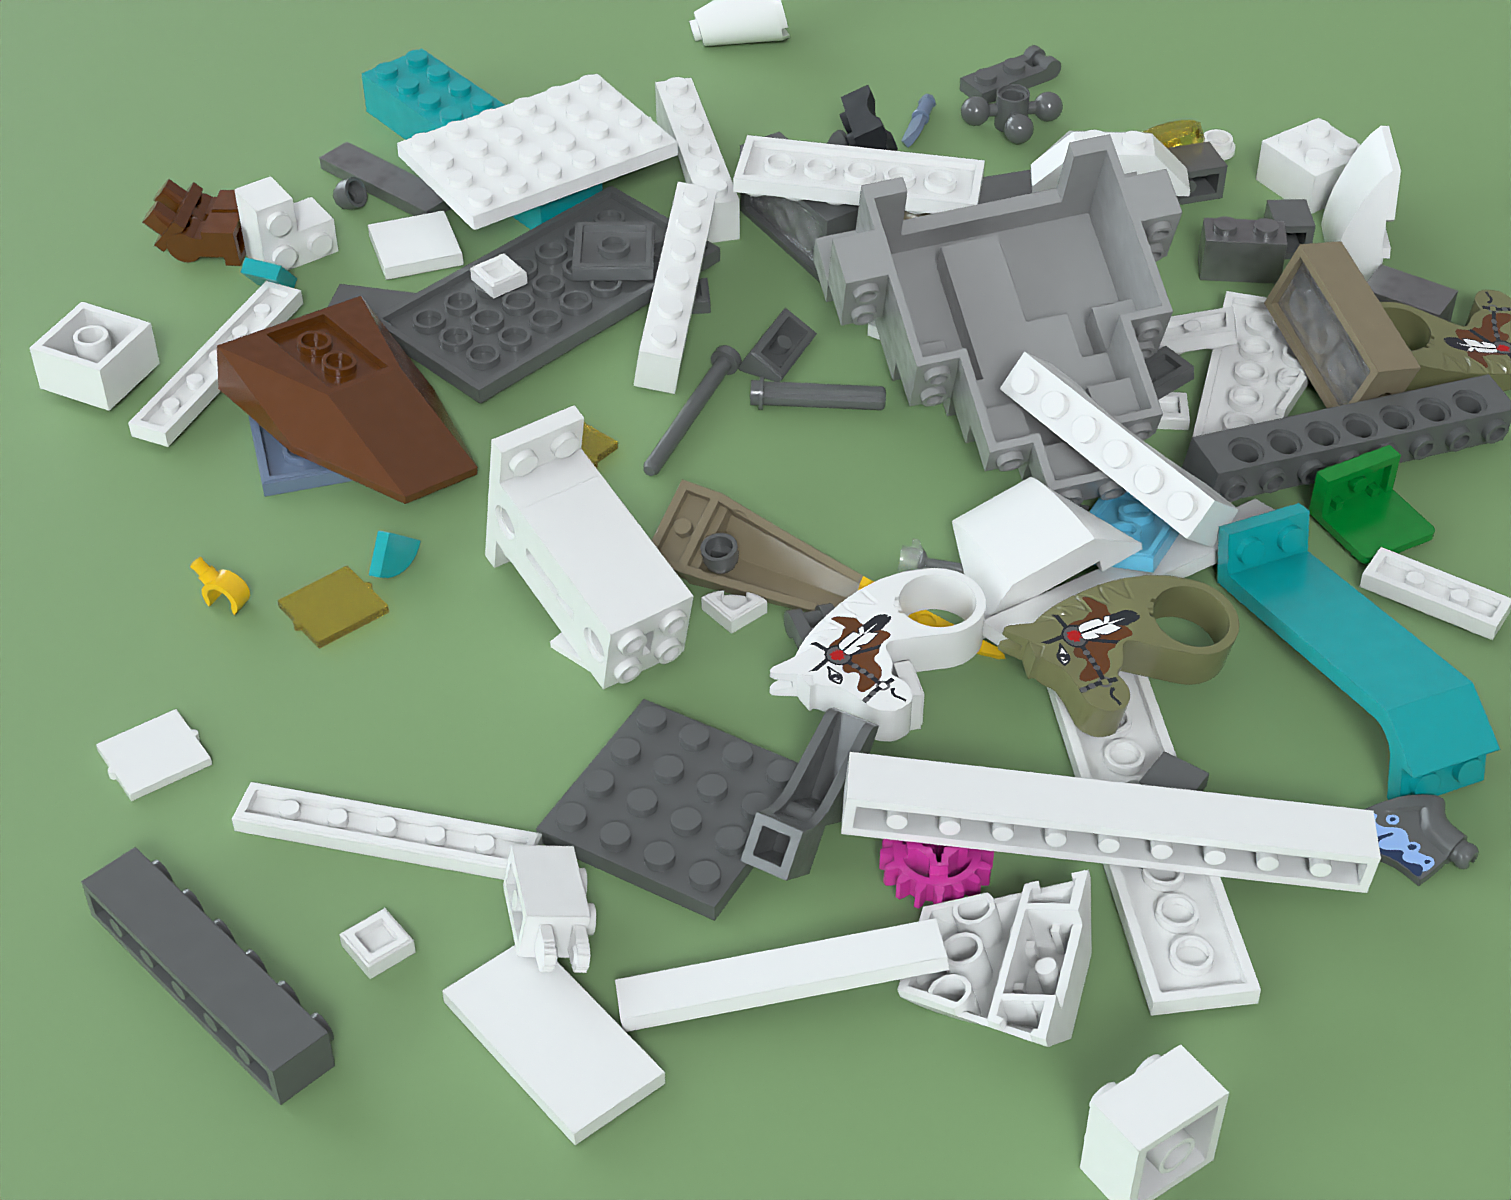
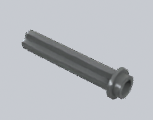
M760 376V380H751L750 405L758 406L759 410H763V405L883 410L886 405V389L883 386L764 381V376Z

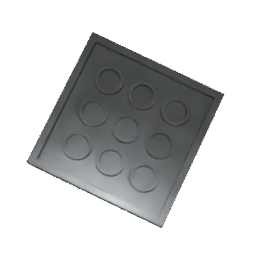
M643 699L537 826L536 832L542 834L543 844L546 846H574L577 860L715 921L754 868L740 860L756 812L768 808L777 800L788 784L798 762Z

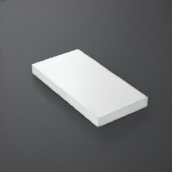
M514 945L442 990L444 1003L574 1145L580 1143L665 1084V1072L558 962L553 972L539 971L536 957H518Z

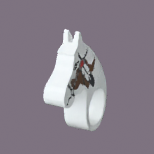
M943 568L904 571L882 578L858 590L835 607L809 633L795 657L770 669V677L777 679L770 686V694L775 696H798L799 700L809 711L818 709L826 712L829 708L834 707L879 725L875 740L891 742L901 739L910 731L913 694L910 686L904 680L892 675L893 663L910 660L915 671L921 672L955 667L972 659L982 645L986 610L985 594L973 579L957 571ZM938 609L954 613L965 621L948 627H932L920 624L908 616L921 610Z

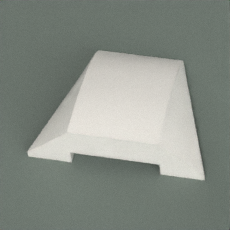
M1380 126L1350 158L1332 189L1321 223L1324 241H1342L1366 281L1383 263V258H1390L1391 246L1386 231V222H1393L1395 220L1401 169L1389 126Z
M1032 477L952 520L964 575L973 579L985 594V619L1037 597L1095 563L1103 572L1143 549L1142 543Z
M1089 870L1071 873L1073 881L1043 888L1040 887L1039 881L1026 883L1021 893L993 898L986 892L923 907L919 921L937 919L948 956L949 970L900 979L897 989L900 997L931 1011L962 1021L987 1026L1046 1047L1071 1039L1092 954L1091 877Z

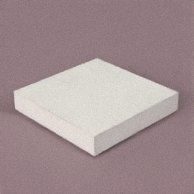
M444 211L368 225L369 237L386 280L463 265L462 251Z

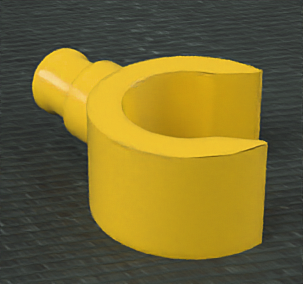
M198 557L190 565V568L199 575L198 579L204 584L202 597L209 607L223 593L229 599L232 613L235 615L250 599L249 587L237 574L229 570L217 571L212 565L209 566L202 557Z

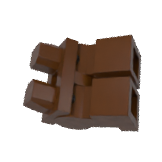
M168 179L156 193L153 199L155 203L142 221L143 224L159 234L154 246L163 252L168 249L174 258L182 262H194L199 257H224L226 266H241L246 256L235 190H220L217 197H212L202 193L203 188L195 182L187 190H184Z

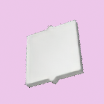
M177 709L96 744L98 752L109 767L108 774L110 779H117L131 801L212 765L211 757L199 742L198 731L189 728Z

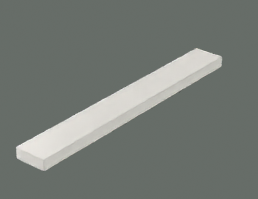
M1253 499L1236 507L1239 511L1230 523L1275 509L1257 499ZM1179 534L1154 573L1110 567L1102 572L1099 568L985 619L983 636L998 646L1000 641L1008 639L1002 634L1006 626L1034 623L1043 613L1057 603L1106 582L1142 575L1188 577L1218 563V540L1211 548L1188 540Z

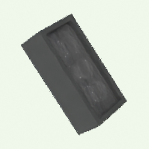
M780 131L765 136L769 138L788 139ZM744 144L740 145V156H741V153H742ZM740 193V211L819 282L813 260L815 238L856 230L858 205H831L821 201H792L785 197L767 195L754 197L746 193Z

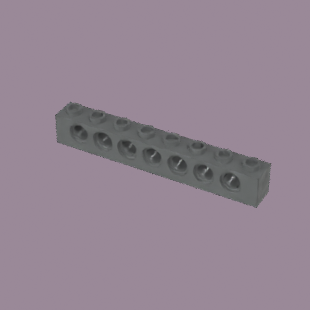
M1489 374L1194 436L1191 439L1182 468L1207 484L1227 501L1233 502L1245 497L1273 493L1281 489L1304 484L1315 483L1317 471L1387 445H1391L1401 454L1399 463L1415 459L1421 460L1429 456L1451 451L1457 452L1465 448L1487 443H1496L1503 440L1509 431L1511 424V400Z

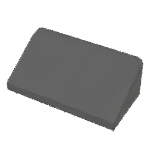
M785 307L743 359L738 369L744 373L758 377L764 376V379L780 382L817 333Z

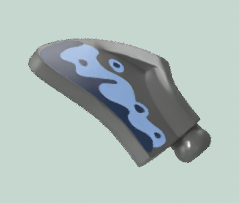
M1407 795L1389 799L1364 809L1374 811L1381 856L1380 862L1397 869L1417 886L1423 884L1445 864L1453 862L1459 869H1468L1469 863H1474L1477 859L1479 850L1476 845L1467 841L1468 836L1458 830L1447 819L1445 801L1439 796Z

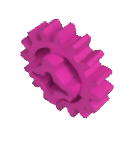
M883 839L882 849H880L879 869L884 870L883 883L885 886L896 885L895 897L900 900L908 895L914 896V907L919 909L924 905L925 901L938 904L964 898V895L969 897L980 894L981 886H989L994 851Z

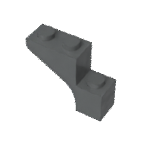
M829 708L825 712L781 795L768 808L756 812L740 861L786 881L808 875L825 826L842 822L844 785L850 752L870 754L879 725L837 708Z

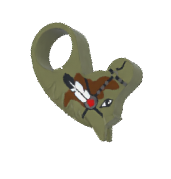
M1495 290L1479 291L1474 298L1465 326L1454 324L1406 304L1380 302L1421 367L1404 392L1487 374L1492 377L1503 391L1511 390V298Z
M1142 575L1113 580L1082 591L1057 603L1043 613L1034 623L1006 626L1002 634L1008 639L999 642L998 650L1022 660L1028 679H1036L1042 685L1054 690L1064 703L1075 726L1079 730L1093 737H1106L1116 733L1130 701V690L1125 681L1119 676L1120 671L1185 685L1209 681L1219 674L1226 662L1239 632V618L1231 602L1218 590L1205 583L1169 575ZM1178 617L1189 620L1203 628L1212 638L1214 645L1196 647L1180 643L1169 637L1159 627L1156 619Z

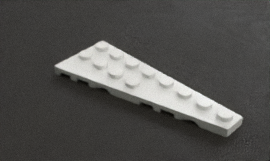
M1226 291L1223 308L1234 307L1237 344L1227 345L1212 351L1192 437L1287 417L1309 384L1308 376L1264 304L1267 297Z

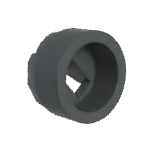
M350 177L341 180L336 185V188L333 190V199L340 208L353 210L365 205L367 190L360 179Z
M716 533L708 536L702 542L700 547L702 560L709 571L716 574H725L735 568V565L738 563L739 550L737 541L733 536L726 533Z

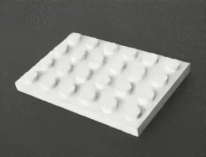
M598 74L585 75L577 81L551 87L545 92L528 98L516 99L513 103L496 109L484 110L479 115L461 121H452L444 127L427 133L415 134L412 138L397 143L398 156L473 230L678 155V142Z

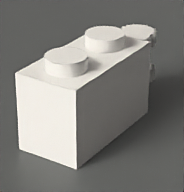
M511 845L503 888L517 956L536 957L538 968L541 972H553L558 958H570L574 973H587L591 956L588 936H592L595 932L596 909L594 903H587V873L585 868H579L574 846Z

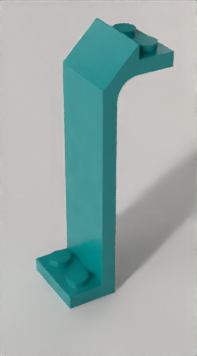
M1297 503L1219 526L1217 582L1363 707L1381 725L1387 737L1390 750L1388 800L1407 795L1439 796L1484 780L1486 754L1501 749L1473 682L1308 551L1310 511Z

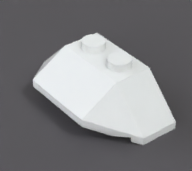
M1099 130L1069 131L1031 164L1032 193L1057 188L1069 142L1110 134L1124 174L1137 172L1138 175L1167 169L1176 196H1189L1190 194L1187 168L1151 133L1139 131L1103 132Z

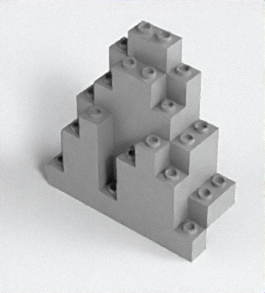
M1107 134L1069 142L1057 188L903 220L908 191L903 177L861 185L856 230L815 238L813 260L825 301H834L841 326L851 323L865 325L875 321L892 381L902 380L909 406L919 404L935 406L943 402L947 417L957 415L965 443L976 441L985 471L993 469L1011 471L1018 468L1022 480H1026L1029 477L1035 478L1058 494L1072 499L1077 505H1080L1083 500L1100 497L1102 500H1111L1125 494L1126 490L1000 390V387L1020 357L1026 352L1057 367L1080 385L1109 415L1144 441L1156 433L1163 412L1145 359L1158 352L1173 313L1156 262L1167 256L1183 213L1167 169L1138 175L1137 172L1124 174L1111 135Z

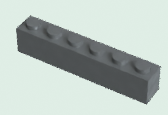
M134 847L81 881L91 915L280 1105L335 1066L330 1043L334 1040V1035L325 1019L316 1012L310 1015L300 1006L296 993L289 984L283 980L276 983L267 974L266 967L260 957L251 949L244 952L235 943V939L227 925L219 918L212 921L204 913L203 907L194 893L187 888L181 891L173 883L170 873L159 860L155 859L151 862Z

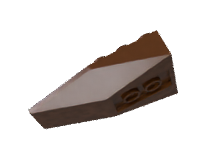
M362 296L217 345L218 389L290 452L404 504L477 475L478 467L435 390Z

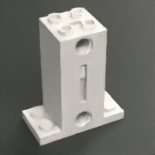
M573 405L491 440L485 556L494 568L507 562H512L604 690L618 682L621 684L628 683L635 679L641 671L658 663L667 664L675 660L684 651L694 596L581 449L584 417L576 406Z

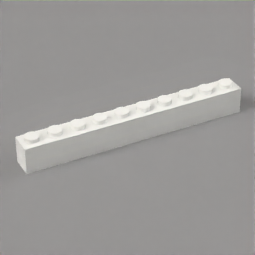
M850 752L844 785L841 834L1362 893L1368 892L1381 859L1374 811L876 754Z

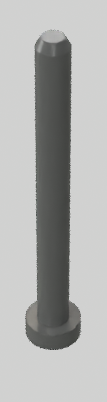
M721 345L716 348L711 356V368L644 462V472L647 475L653 476L660 472L724 377L734 374L740 367L742 362L741 356L734 348L727 345Z

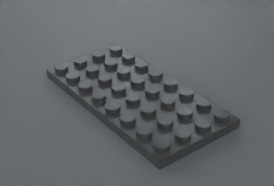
M609 186L376 316L409 357L478 403H482L649 304L669 218L617 188ZM575 222H655L653 280L572 281ZM707 241L701 272L720 261V247ZM504 253L527 272V284L493 299L471 280L470 268Z

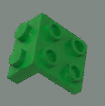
M1391 445L1363 453L1358 457L1339 464L1328 466L1323 470L1317 471L1309 507L1310 515L1363 564H1369L1381 547L1395 553H1400L1431 541L1435 533L1434 526L1393 490L1401 454Z

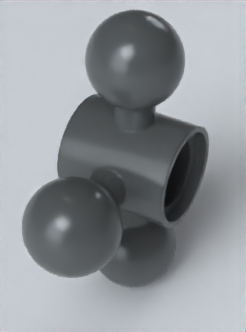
M1006 84L997 89L996 103L989 104L980 96H972L966 99L961 107V116L967 124L972 126L982 125L989 117L995 116V128L1004 132L1010 142L1022 144L1031 138L1034 131L1033 122L1028 117V114H1035L1042 121H1053L1062 113L1063 103L1061 98L1053 92L1041 93L1035 101H1029L1030 92L1026 87L1018 84Z

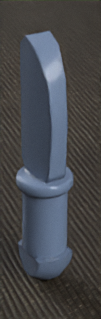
M925 94L918 101V107L913 111L912 120L901 140L906 147L914 143L924 125L929 122V115L933 107L936 106L933 95Z

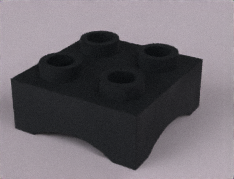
M869 85L841 97L845 112L839 115L847 132L846 137L850 146L897 151L898 147L892 133L886 130L881 119L876 117L875 99Z

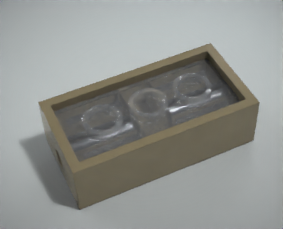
M1342 241L1300 244L1264 304L1326 408L1404 392L1421 367Z

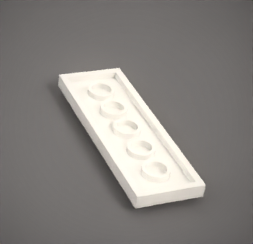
M747 135L733 178V192L746 193L754 197L767 195L785 197L792 201L812 200L827 202L831 205L849 204L859 206L861 185L903 177L908 191L905 211L912 214H934L978 205L985 161Z

